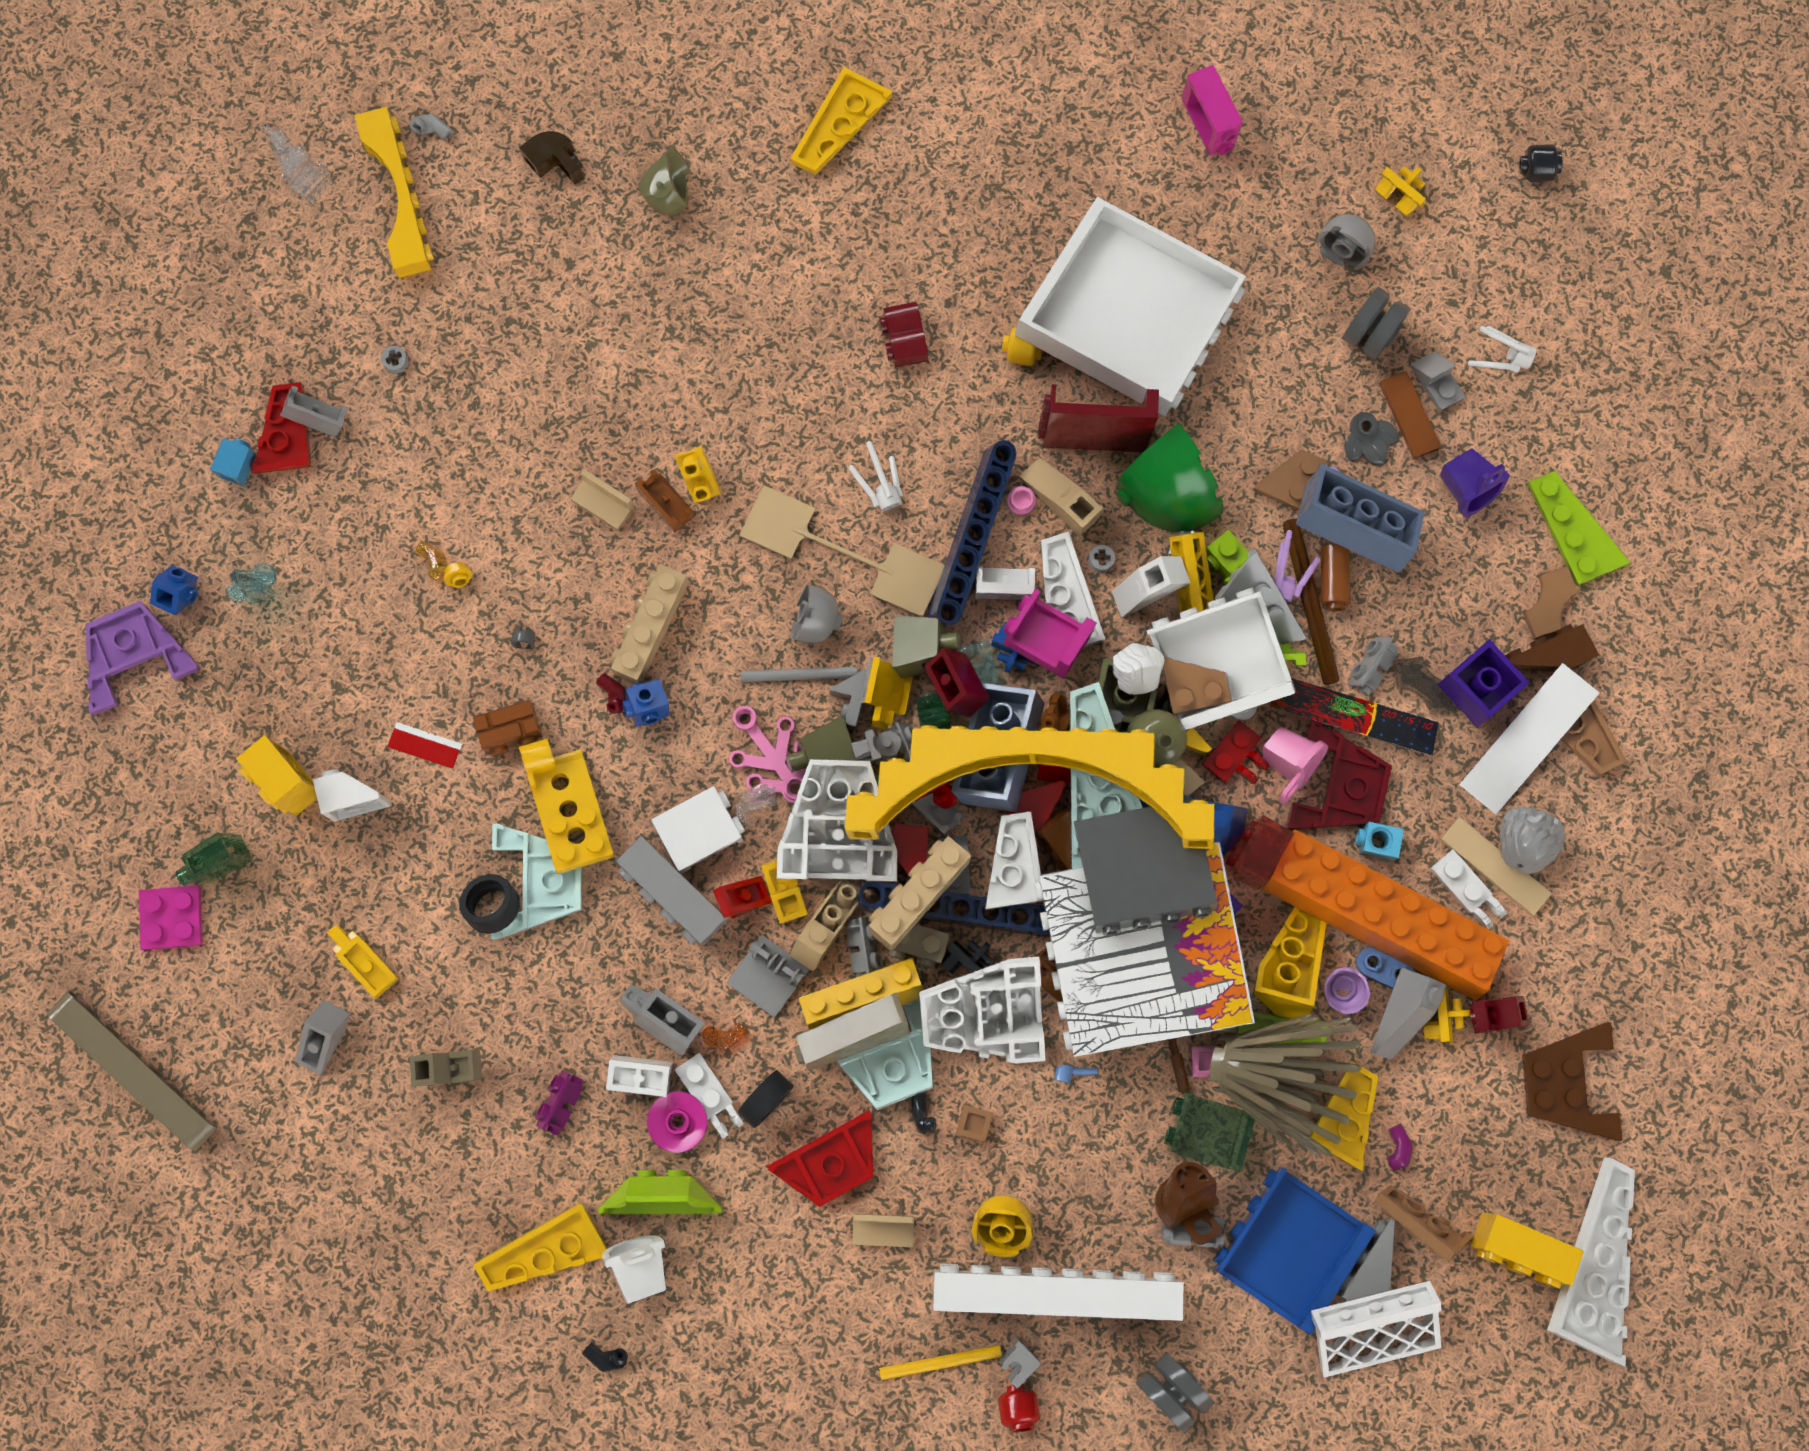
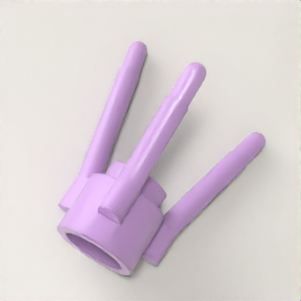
M1291 530L1286 532L1285 541L1280 544L1274 582L1286 602H1291L1293 596L1300 597L1304 585L1320 562V558L1316 557L1297 585L1294 584L1295 578L1284 575L1292 537Z

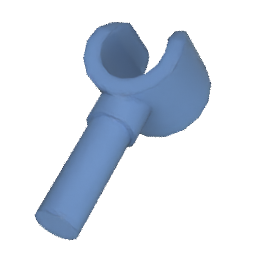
M1060 1065L1056 1068L1054 1079L1071 1083L1072 1074L1077 1076L1097 1075L1098 1069Z

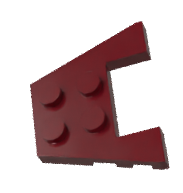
M1311 719L1306 738L1315 743L1323 741L1328 745L1327 751L1334 752L1322 809L1295 802L1291 803L1286 829L1299 830L1365 825L1368 822L1380 823L1392 765L1363 747L1353 744L1345 739L1342 734L1324 726L1322 722Z

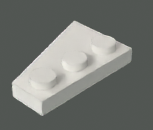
M1031 812L1001 816L985 910L1043 902L1044 900H1037L1034 883L1040 882L1039 875H1041Z

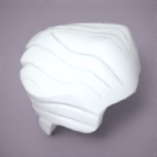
M1138 643L1128 645L1113 656V674L1118 679L1119 688L1133 695L1155 690L1159 685L1165 659L1162 653L1155 647Z

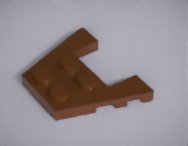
M1611 1022L1602 1023L1522 1055L1528 1116L1611 1140H1623L1620 1113L1589 1114L1583 1051L1614 1049Z

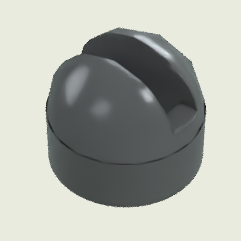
M519 626L512 634L511 645L515 648L533 649L535 645L534 631L529 627H526V631H524L522 626ZM520 642L528 643L527 647L522 648Z

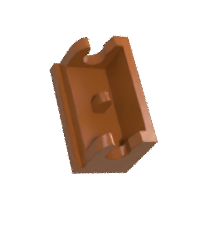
M655 469L651 470V476L644 481L640 478L635 482L637 491L675 533L695 517L696 513Z

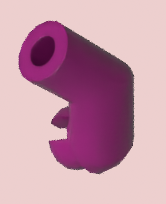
M1402 1123L1388 1129L1396 1144L1395 1154H1391L1388 1157V1164L1393 1170L1405 1169L1410 1164L1413 1152V1144Z

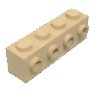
M661 564L657 571L653 570L650 573L646 586L649 587L645 597H639L634 608V612L637 614L632 623L628 622L622 633L624 641L620 649L616 648L610 658L609 664L612 665L611 670L614 675L634 684L644 681L689 585L687 575Z
M948 836L943 842L939 839L928 851V854L931 856L924 864L918 862L909 872L908 876L911 879L904 886L899 884L888 897L891 901L884 909L879 906L869 917L868 920L871 922L869 933L891 952L970 863L971 855L951 837Z

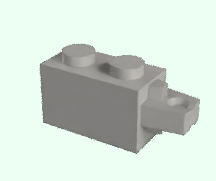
M630 985L619 1001L635 1016L633 1023L681 1056H683L705 1024L701 1019L656 988L652 994H649Z

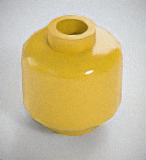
M1014 327L1010 332V336L1004 335L1001 352L1007 353V361L1009 363L1032 366L1036 360H1041L1042 350L1015 336L1017 327Z

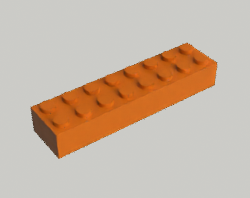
M1296 829L1285 840L1262 890L1425 975L1446 984L1475 1001L1489 991L1510 941Z

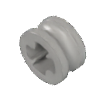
M389 346L381 355V362L390 373H401L408 366V356L399 346ZM392 354H396L398 357L402 355L398 359V365L394 366L392 362L388 364L391 361Z
M1106 545L1094 547L1088 559L1090 567L1096 572H1107L1114 564L1115 553ZM1099 552H1104L1105 557L1110 558V562L1105 561V564L1101 566L1099 561L1094 559V555L1098 557Z

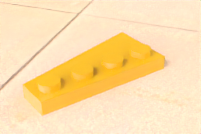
M843 67L791 156V163L816 175L893 97V91Z
M581 1201L476 1261L473 1266L489 1292L527 1281L530 1278L541 1275L545 1276L568 1267H576L589 1261L602 1259V1253L608 1248Z

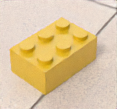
M262 736L236 758L242 765L238 769L247 781L253 782L257 787L261 788L257 792L268 805H272L277 810L280 809L284 814L289 812L297 816L317 799L311 777L287 749L269 737Z
M1483 1212L1470 1247L1478 1250L1476 1256L1493 1263L1502 1264L1505 1261L1506 1265L1504 1268L1521 1275L1531 1276L1533 1273L1535 1274L1533 1280L1560 1289L1561 1284L1572 1286L1584 1251L1503 1216Z

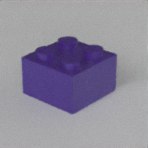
M1489 639L1437 685L1478 728L1530 682Z

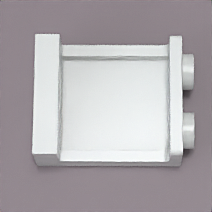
M714 786L651 819L680 874L687 872L691 869V866L728 846L743 841L740 835L745 832L737 816L734 818L730 817L726 809L731 806L724 791L718 793Z

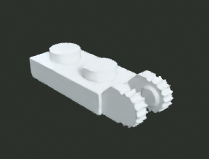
M1454 849L1430 868L1432 873L1469 914L1471 913L1483 927L1490 929L1493 923L1478 908L1482 903L1486 902L1492 912L1500 918L1507 914V911L1499 901L1492 896L1491 891Z
M700 1052L675 1069L690 1094L702 1103L707 1114V1120H711L723 1139L729 1135L728 1130L720 1122L716 1114L726 1108L735 1125L738 1127L744 1125L743 1120L732 1105L733 1101Z

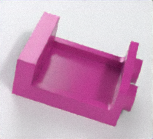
M1035 589L1030 597L1025 595L1017 609L1020 613L1017 618L1011 616L1005 625L1003 632L1007 633L1003 644L1064 679L1092 636L1097 622L1086 617L1083 624L1041 601L1039 599L1041 591Z

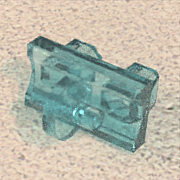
M266 563L257 564L252 571L235 569L230 574L234 582L225 589V592L235 604H241L245 600L250 605H255L261 599H272L278 595L276 590L270 588L276 581V571L271 565Z

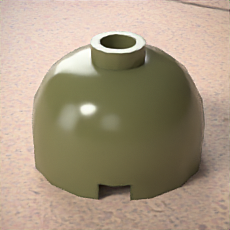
M1159 709L1145 711L1141 715L1138 714L1134 717L1127 728V733H1131L1132 730L1142 729L1155 734V768H1160L1161 765L1174 764L1186 750V729L1180 719L1168 711Z

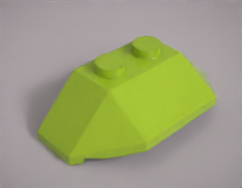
M637 1170V1176L629 1177L599 1207L598 1214L723 1213V1206L694 1176H686V1170H668V1176H656V1170Z

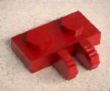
M1238 720L1202 766L1223 783H1226L1236 771L1248 782L1255 784L1258 778L1252 771L1241 765L1243 760L1247 757L1256 767L1265 771L1269 764L1258 753L1252 751L1262 737Z

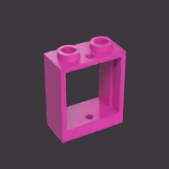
M1212 64L1187 76L1181 98L1210 156L1215 153L1224 155L1230 152L1236 144L1243 123L1219 74Z

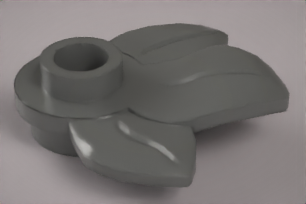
M1368 412L1358 413L1350 422L1351 433L1345 440L1344 450L1349 461L1356 460L1363 455L1371 464L1380 467L1387 458V445L1398 443L1399 435L1389 422L1377 421L1375 416ZM1364 421L1369 425L1366 432L1361 427Z

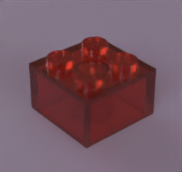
M1265 815L1261 816L1257 821L1252 819L1240 836V839L1244 841L1241 846L1238 844L1225 862V864L1229 865L1226 873L1254 890H1259L1266 885L1295 833Z

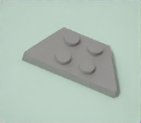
M1255 548L1251 549L1247 554L1248 559L1240 569L1236 568L1230 576L1228 584L1221 588L1215 599L1224 597L1225 601L1229 602L1237 599V592L1253 587L1254 593L1262 592L1279 643L1306 639L1304 632Z

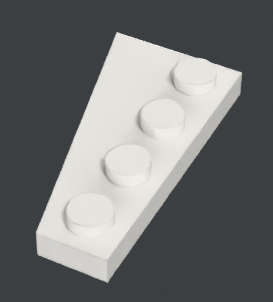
M1069 532L1041 540L1045 603L1083 624L1086 617L1097 622L1092 636L1085 647L1104 642L1105 637Z

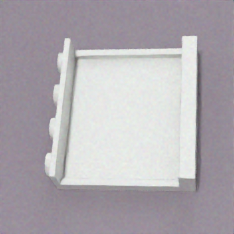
M1252 587L1237 592V599L1226 602L1223 597L1207 603L1209 609L1200 612L1197 611L1196 607L1179 613L1180 619L1170 622L1168 617L1151 622L1153 628L1146 631L1148 635L1150 634L1153 646L1164 657L1226 672L1232 702L1177 713L1186 730L1296 692L1261 591L1254 593Z

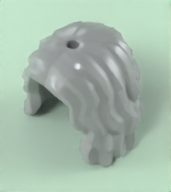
M1520 807L1519 809L1512 808L1503 817L1504 821L1501 824L1499 836L1502 843L1501 854L1505 863L1511 868H1516L1520 873L1532 874L1541 871L1549 863L1553 862L1558 853L1564 848V840L1566 839L1565 827L1562 825V821L1554 818L1552 814H1547L1546 811H1538L1535 807Z

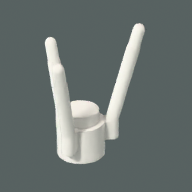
M1491 326L1480 327L1481 332L1510 346L1506 359L1511 360V362L1500 363L1469 360L1468 365L1507 369L1516 373L1519 372L1520 367L1528 369L1531 366L1536 354V348L1519 342Z
M868 441L869 454L881 482V485L876 488L877 494L872 491L853 465H849L848 468L870 497L874 508L880 506L881 511L884 512L890 510L891 507L895 508L903 503L901 497L904 495L900 488L894 456L889 457L893 480L892 485L891 482L887 483L871 441Z

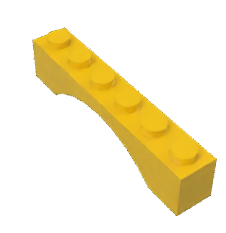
M387 107L354 115L360 140L365 150L388 169L396 185L398 198L397 217L387 242L394 271L398 278L432 270L430 260H434V255L430 243L425 244L423 235L428 234L423 217L418 218L416 209H420L421 205L417 193L411 192L410 184L414 183V178L410 166L405 167L403 159L408 158L404 142H399L397 138V133H401L397 116L392 117Z

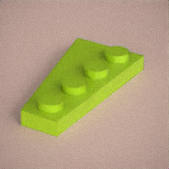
M1556 471L1527 483L1576 586L1631 563Z

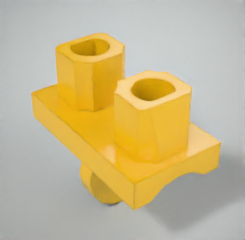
M1404 166L1399 172L1406 178L1404 181L1390 168L1386 167L1381 173L1383 178L1377 185L1375 192L1386 201L1396 189L1404 196L1395 208L1407 217L1417 207L1421 209L1426 203V198L1411 187L1413 184L1421 190L1426 183L1419 178L1423 170L1418 166L1411 172Z
M703 446L688 452L675 454V460L694 503L721 494L720 486Z
M1445 988L1443 1000L1437 1009L1439 1021L1427 1022L1423 1026L1425 1038L1441 1040L1444 1043L1454 1042L1451 1018H1454L1455 1029H1464L1463 1017L1470 1016V1010H1462L1461 999H1452L1453 1011H1450L1448 988Z

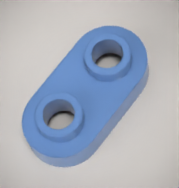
M1374 947L1363 949L1356 957V968L1363 976L1391 989L1394 988L1397 980L1395 977L1397 969L1404 968L1414 972L1412 967ZM1369 957H1374L1377 961V965L1374 968L1368 965L1367 960Z

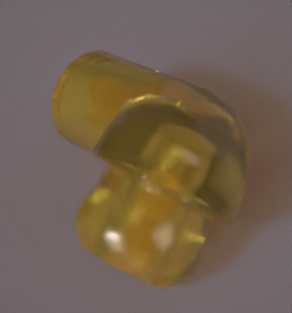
M421 541L415 553L428 560L430 568L428 576L434 581L442 580L445 574L444 569L447 567L445 554L430 544Z

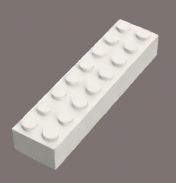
M940 1264V1269H934L932 1308L933 1311L1183 1321L1184 1282L1176 1279L1175 1274L1168 1272H1154L1153 1278H1145V1273L1140 1271H1123V1277L1114 1276V1272H1111V1270H1093V1275H1083V1271H1080V1269L1063 1268L1062 1274H1052L1050 1268L1032 1267L1031 1273H1021V1268L1001 1266V1272H991L990 1267L987 1265H971L970 1271L959 1270L958 1264Z

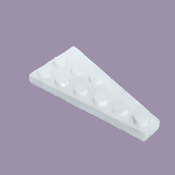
M1604 1158L1575 1247L1583 1250L1584 1254L1572 1286L1563 1284L1561 1286L1547 1331L1610 1362L1625 1367L1626 1355H1622L1623 1338H1627V1326H1623L1624 1308L1629 1303L1631 1257L1627 1256V1239L1632 1240V1228H1628L1629 1210L1633 1208L1635 1170L1612 1158Z

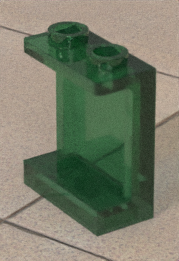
M1187 1092L1182 1094V1098L1176 1097L1172 1114L1177 1115L1174 1127H1168L1164 1144L1169 1145L1167 1151L1241 1172L1255 1119L1244 1110L1197 1097Z

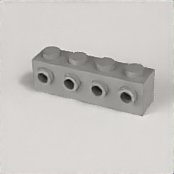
M642 836L616 860L621 866L617 872L629 883L635 880L642 887L639 893L650 904L656 900L663 907L660 913L672 925L677 921L684 928L681 934L692 945L698 941L704 946L728 921Z

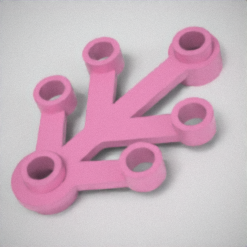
M748 706L737 708L733 713L735 726L739 730L747 731L765 757L747 755L743 751L736 750L729 757L732 767L740 769L745 766L776 771L782 781L763 779L759 774H751L746 780L748 789L752 792L760 790L779 792L783 794L786 801L795 804L798 795L792 794L790 788L794 784L801 785L805 768L792 774L785 765L790 734L794 731L793 728H795L794 721L787 716L778 720L777 728L779 733L775 750L756 725L757 717L755 711ZM747 714L751 717L748 724L740 722L742 715ZM783 721H789L791 728L784 731L780 728V724ZM796 742L794 745L795 753L798 752V742ZM737 754L744 757V761L739 765L733 763V757ZM758 778L761 784L757 788H752L749 784L750 780Z

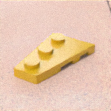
M1363 1067L1356 1073L1344 1072L1337 1084L1338 1087L1354 1090L1357 1093L1356 1098L1350 1099L1332 1094L1325 1106L1347 1115L1350 1122L1343 1124L1320 1115L1316 1125L1337 1135L1341 1143H1333L1313 1131L1309 1136L1329 1149L1333 1156L1359 1171H1363V1158L1368 1141L1370 1116L1373 1112L1378 1076Z

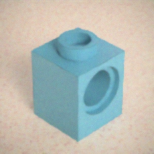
M1373 822L1363 825V829H1358L1355 845L1360 846L1358 854L1390 861L1398 859L1404 829ZM1373 834H1378L1383 838V848H1377L1372 844L1371 838Z

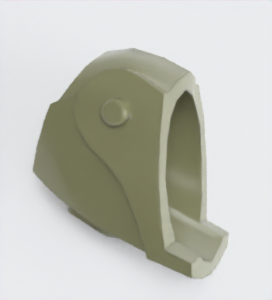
M673 146L664 152L662 157L648 169L638 184L646 202L655 211L663 215L673 216L682 212L689 202L685 176L691 172L690 167Z

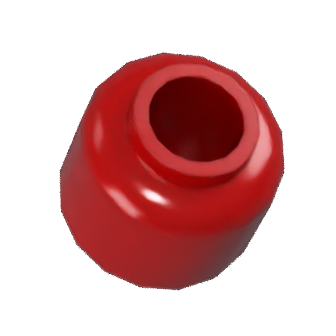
M1022 1384L1018 1389L1014 1385L1007 1386V1392L998 1398L1001 1423L1004 1427L1010 1428V1432H1025L1035 1428L1034 1424L1041 1417L1036 1392L1025 1389V1384Z

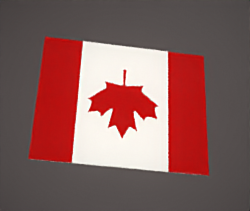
M396 722L387 747L453 769L462 744Z

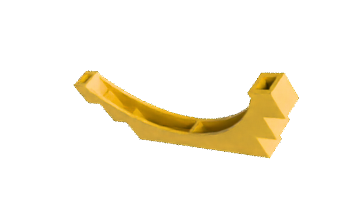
M924 725L921 729L912 728L910 762L898 758L890 759L888 762H880L877 796L869 792L847 795L845 832L848 838L879 840L880 831L898 813L935 787L957 777L1004 765L1043 764L1062 766L1106 779L1137 796L1170 824L1182 839L1183 848L1214 849V804H1208L1204 800H1193L1190 803H1184V768H1178V766L1172 764L1161 765L1160 768H1155V734L1142 729L1132 730L1131 733H1122L1115 729L1088 732V730L1083 728H1074L1070 731L1042 728L1040 731H1028V729L1023 727L998 730L995 727L985 726L981 727L980 730H969L964 726L938 729L936 726Z

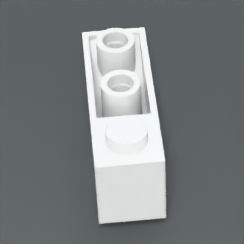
M1160 556L1138 568L1117 586L1112 593L1121 618L1190 584V580L1181 556Z

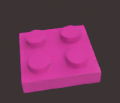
M201 886L139 890L140 950L203 945Z

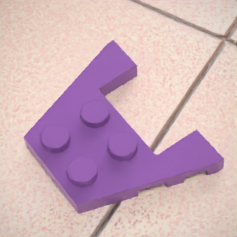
M141 601L85 624L87 661H89V677L87 680L88 689H90V703H88L90 714L94 716L119 705L108 679L109 677L155 657L164 655L172 678L175 680L200 671L199 665Z

